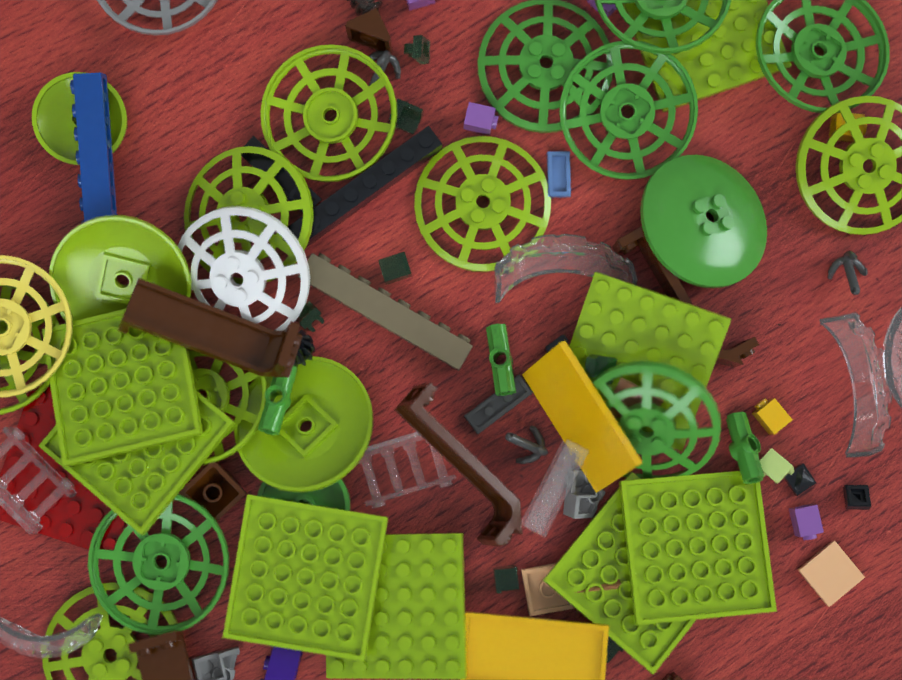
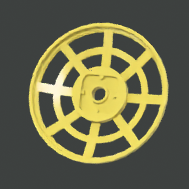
M0 255V264L18 265L24 267L25 270L20 281L0 278V285L17 288L11 300L0 299V321H6L8 324L7 331L0 334V356L7 355L11 367L10 369H1L0 377L13 375L16 389L0 391V398L24 394L47 381L58 370L65 359L73 332L70 306L56 280L45 270L29 261ZM34 273L41 276L51 285L61 302L47 306L42 296L29 286ZM26 292L36 300L41 308L40 310L28 314L20 305ZM64 311L66 333L62 349L59 350L49 345L52 336L51 316ZM41 319H45L43 341L31 336L32 323ZM26 344L38 350L30 360L20 365L17 352ZM44 353L56 358L54 364L44 375L28 385L25 384L23 372L35 365Z

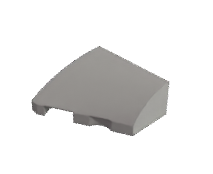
M580 468L568 469L563 514L573 519L593 518L597 505L603 499L606 492L602 489L596 493Z
M239 647L192 658L196 680H233L236 671L234 670L236 658L240 653Z

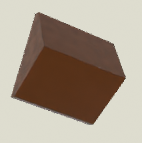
M377 8L346 22L345 27L348 40L378 51L383 50L389 51L390 54L392 53L391 37Z
M218 462L208 464L179 494L200 504L217 522L246 494V491L227 469Z

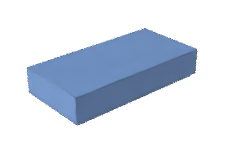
M547 151L548 196L551 198L571 197L570 151Z

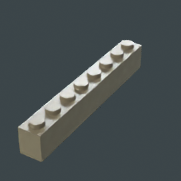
M313 253L308 259L310 286L457 371L460 370L473 348V345L469 344L471 341L469 338L460 333L458 336L450 333L451 328L441 322L436 325L429 321L431 318L429 315L420 310L418 313L410 310L411 305L401 299L396 302L390 298L391 294L380 287L378 290L370 287V281L361 276L358 279L351 276V270L340 264L338 267L330 263L331 259L321 253L318 256Z

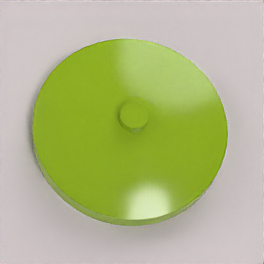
M84 72L66 73L49 81L38 93L32 109L33 130L41 146L56 159L72 165H78L76 162V151L79 150L78 141L74 138V128L77 127V122L72 113V104H75V96L71 93L70 81L73 80V74ZM107 82L112 153H114L121 145L126 134L127 112L122 98L113 86Z

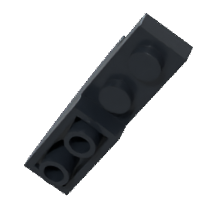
M255 136L243 146L268 149ZM242 153V157L252 167L264 170L265 172L275 162L273 159L261 154ZM283 167L274 178L283 188L289 201L301 200L300 192L294 179ZM308 187L314 208L322 198Z

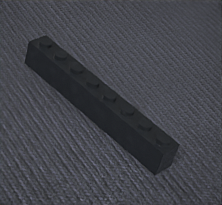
M427 126L314 207L312 232L306 248L435 156L442 149V143L432 129ZM303 216L288 226L297 239L302 229Z

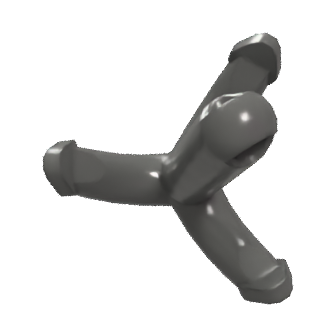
M380 50L369 55L373 61L377 60V65L384 72L390 62L396 79H400L401 67L399 61L389 51ZM375 72L368 86L379 79Z
M849 250L844 253L843 257L837 258L831 264L828 270V279H832L837 269L844 265L851 293L858 295L860 287L854 267L863 276H866L868 271L857 259V255Z
M533 425L529 429L535 437L537 444L510 432L505 435L507 441L533 452L529 456L517 458L516 463H532L538 460L541 455L545 456L548 454V450L544 448L545 441L542 434Z

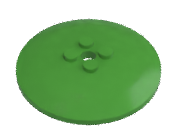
M685 155L665 163L648 180L641 200L642 228L649 247L667 270L681 280L703 288L727 287L741 281L752 273L764 254L767 241V223L762 204L756 192L738 171L712 157ZM706 212L713 215L714 222L707 219Z

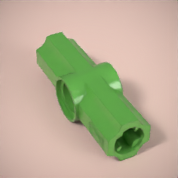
M492 324L486 327L495 393L496 396L512 395L516 393L507 327L506 324ZM505 355L506 361L501 365L496 364L497 357Z
M296 366L292 367L289 378L273 377L271 386L265 392L266 403L258 426L259 431L269 435H279L285 412L291 405L290 394L298 370ZM282 395L280 401L274 402L277 396Z
M746 412L731 413L727 415L726 419L732 440L729 444L730 454L738 462L743 483H758L764 478L758 453L761 451L759 440L751 432Z

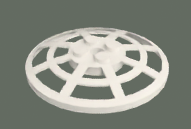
M243 206L224 207L200 217L183 234L178 248L182 252L186 245L195 253L191 264V288L194 290L199 302L210 305L200 289L212 288L215 295L219 298L214 306L215 308L223 310L227 304L239 307L241 317L257 324L266 320L275 311L289 317L281 326L275 329L276 331L285 330L291 321L295 322L306 305L310 290L309 264L298 239L281 221L255 208ZM230 216L251 217L267 224L260 236L247 231L232 230ZM218 217L221 218L222 232L209 237L201 246L190 237L204 223ZM275 231L289 244L298 264L283 266L278 253L268 243ZM233 238L246 239L253 242L254 245L249 252L235 250ZM223 239L226 253L216 259L206 250L213 243ZM262 249L272 259L275 265L274 269L265 270L257 258ZM200 259L211 267L209 279L198 280ZM234 273L242 275L243 284H237L233 280ZM300 273V294L295 308L292 309L281 303L286 291V276ZM278 278V290L274 299L264 293L268 279ZM256 300L269 306L265 312L253 318L248 305Z

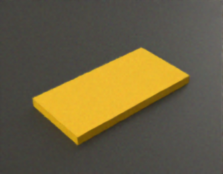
M566 341L557 344L522 374L596 493L643 463Z
M465 612L467 678L460 680H605L609 625Z

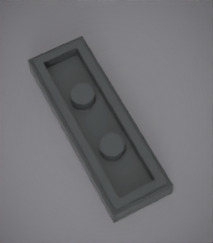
M520 375L514 378L516 393L506 396H496V393H494L464 416L477 434L481 433L533 393Z

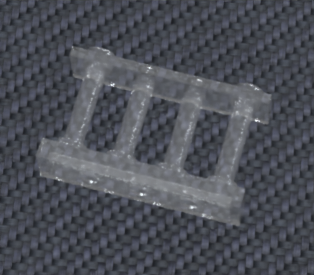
M4 427L2 431L8 438L0 445V458L14 444L25 454L0 478V505L29 535L37 534L43 528L39 523L41 521L40 518L64 494L67 497H74L77 494L73 489L75 485L68 478H62L24 439L26 437L20 429L17 427ZM32 461L41 471L17 495H12L7 490V484ZM48 477L57 488L34 511L29 512L23 506L24 500Z
M418 432L368 446L359 461V464L362 463L372 497L371 500L365 501L366 506L372 505L373 509L386 505L385 500L438 484L440 488L453 485L452 480L456 479V475L448 476L442 455L429 444L439 479L426 483L415 448L417 447L416 442L425 439ZM403 446L404 450H407L417 486L403 489L393 456L395 453L394 449ZM381 453V456L385 458L394 493L384 496L380 494L371 460H373L372 455Z
M562 440L522 518V525L543 537L546 536L589 452L588 450L569 440H566L565 443Z

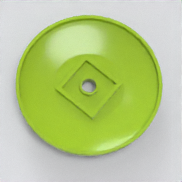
M106 215L79 224L59 243L53 254L49 269V275L56 280L68 300L72 322L126 309L139 278L191 298V275L185 257L178 246L162 230L135 217ZM125 275L129 280V284H120L117 276ZM49 284L54 304L61 302L57 293ZM64 311L60 312V315L66 321Z
M313 356L312 360L305 361L306 366L299 364L290 394L291 405L285 412L279 435H269L257 429L246 445L238 450L247 468L267 485L289 492H309L322 489L345 477L358 464L368 448L374 422L370 397L364 385L352 371L331 359ZM266 376L269 388L273 377ZM260 377L256 378L249 386V403L246 410L257 416L262 399ZM282 395L277 396L274 402L280 401ZM241 398V400H240V403H239V405H238V408L241 407L242 398ZM242 420L235 428L236 444L250 431L253 426L252 423ZM306 421L312 422L310 430L306 432L300 430L302 423Z

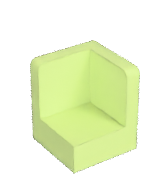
M772 448L760 460L764 477L767 475L775 483H779L788 473L790 475L794 473V466Z

